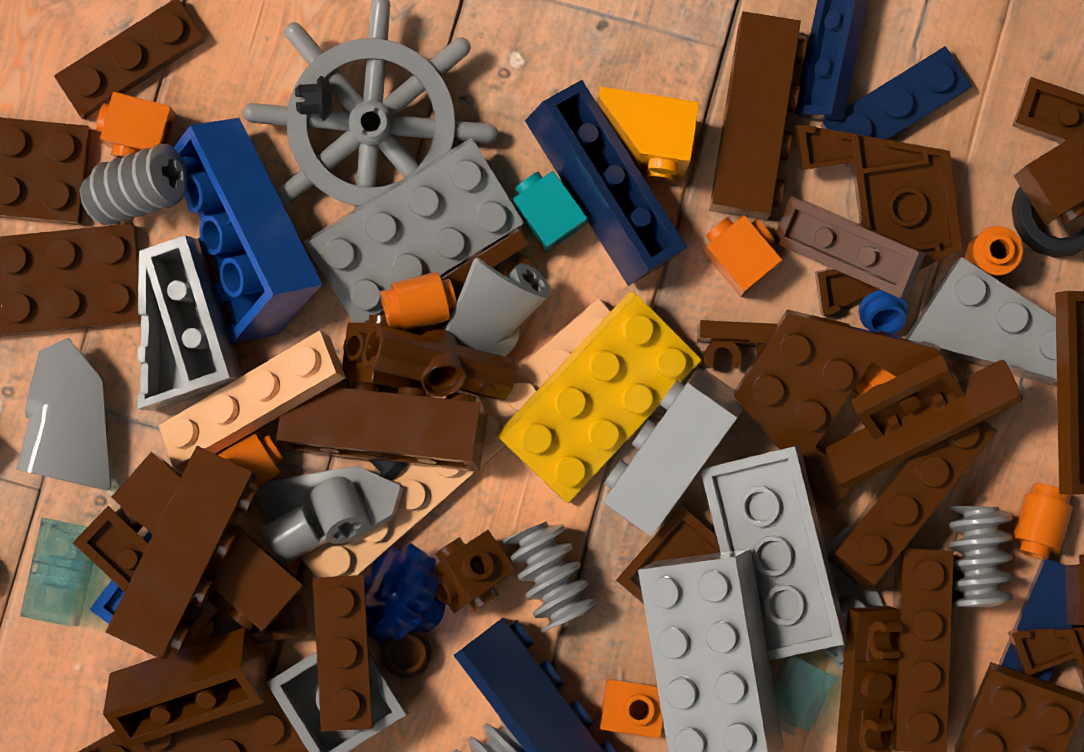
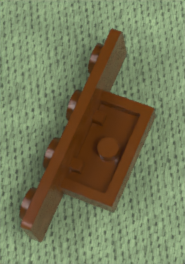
M941 354L851 399L855 412L865 428L829 445L826 448V453L838 483L842 488H848L1020 403L1023 400V396L1005 360H999L958 380Z

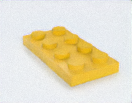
M629 291L495 436L568 504L657 409L677 380L682 382L701 359L636 293Z

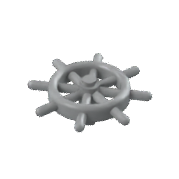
M372 0L368 38L344 42L325 52L302 25L296 22L288 24L284 31L286 38L309 64L293 89L289 105L250 103L243 110V116L248 122L287 126L290 147L301 170L276 190L284 208L288 207L310 187L315 185L332 198L355 205V210L397 184L398 182L390 185L376 187L379 148L404 177L403 179L449 152L453 140L466 141L472 137L474 142L478 143L494 142L498 137V130L494 125L455 121L452 99L442 79L446 72L468 55L471 50L470 42L463 37L457 38L428 62L414 50L388 40L391 7L389 0ZM366 60L363 98L338 68L351 62ZM386 62L398 65L412 74L408 80L383 100ZM319 76H323L330 82L331 92L348 111L332 110V113L325 121H322L319 114L301 115L296 110V102H304L305 97H295V88L299 84H317ZM424 91L427 92L432 103L435 119L396 116ZM308 128L346 131L316 156L310 143ZM394 135L433 139L431 147L420 165ZM359 147L356 185L347 183L329 172Z

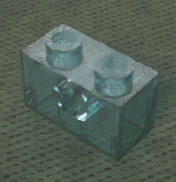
M42 517L20 612L21 617L69 627L80 625L93 562L73 542L88 526Z

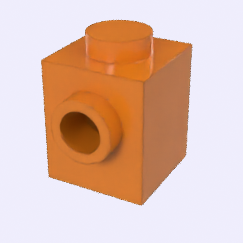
M113 92L110 104L103 103L100 108L96 130L101 132L100 139L107 147L112 148V156L116 158L124 157L129 153H137L142 149L152 148L157 144L169 145L177 115L171 106Z
M743 215L733 223L727 217L706 234L710 243L705 247L704 255L740 297L773 271L782 261L771 247L775 242L773 236L757 219L751 223Z
M606 678L599 728L601 730L660 739L664 723L658 687Z

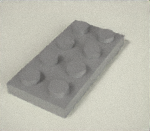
M471 137L304 240V245L353 322L363 323L369 319V315H376L383 311L380 291L391 289V283L436 271L440 276L521 226L524 222Z
M800 445L700 469L720 552L751 549L769 660L844 645L849 642Z

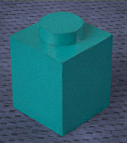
M551 171L544 177H542L540 172H536L515 188L518 195L513 198V206L546 253L586 226L587 217L554 171Z

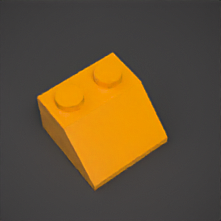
M600 86L597 104L638 170L646 171L645 177L647 179L659 182H674L675 176L684 177L691 159L699 102Z

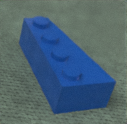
M240 118L190 125L174 148L181 155L187 169L188 183L184 197L189 212H198L201 220L198 241L203 257L212 255L220 282L213 285L218 304L227 303L234 324L226 327L231 345L278 335L322 286L317 269L310 261L297 235L296 227L290 220L276 192V187L269 178L256 152L254 142L248 136Z

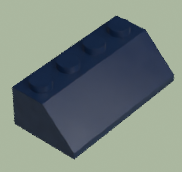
M501 618L453 655L526 752H617L608 740L599 745L588 731V728L594 725L595 722L580 702L575 700L569 705L557 690L565 683L549 661L546 659L538 665L527 650L534 642L518 620L508 625L504 618Z

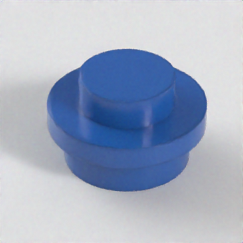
M878 290L863 299L858 313L861 323L870 331H883L894 334L906 322L908 305L906 299H901L885 291Z

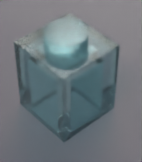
M795 656L785 657L773 680L781 729L791 735L794 734L797 727L809 732L837 678Z

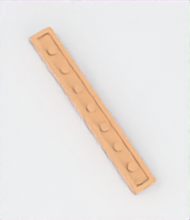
M599 298L516 370L513 379V389L505 400L485 397L480 401L488 413L481 467L506 446L495 436L500 429L611 312ZM409 464L392 480V482L404 488L395 518L352 541L341 544H334L328 541L308 552L301 559L318 578L360 575L476 472Z

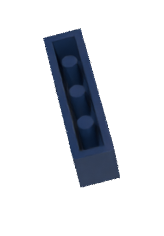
M583 80L544 100L525 120L527 126L569 193L587 217L589 225L628 286L664 266L687 248Z

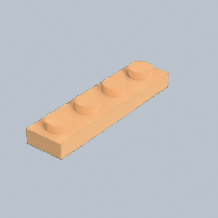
M322 331L314 333L158 425L172 467L184 472L196 446L216 454L346 378L330 336Z

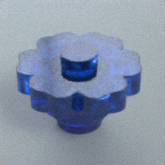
M412 543L405 545L402 550L397 547H391L384 555L376 559L372 566L371 576L365 578L368 636L379 643L386 642L390 637L395 640H401L410 631L429 632L440 623L445 612L446 605L435 595V590L439 583L438 576L432 573L436 560Z

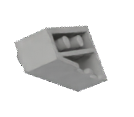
M187 235L139 251L138 314L141 315V346H138V362H141L140 394H137L138 410L156 411L223 388L244 375L235 345H231L226 330L228 322L223 306L218 304L213 285L215 281L207 256L203 257L198 239Z
M963 257L951 265L904 338L917 342L926 341L934 343L940 347V355L942 354L945 358L965 361L984 367L999 360H1005L1014 376L1048 385L1057 382L1056 317Z
M700 365L686 385H683L678 380L674 383L660 403L662 407L667 409L660 422L655 425L650 420L647 421L632 443L633 446L639 449L638 453L629 465L620 459L604 482L606 486L611 488V491L603 503L651 537L735 422L743 408L734 397V389Z

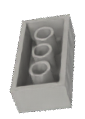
M751 549L655 561L638 569L668 752H779L783 749L781 726Z

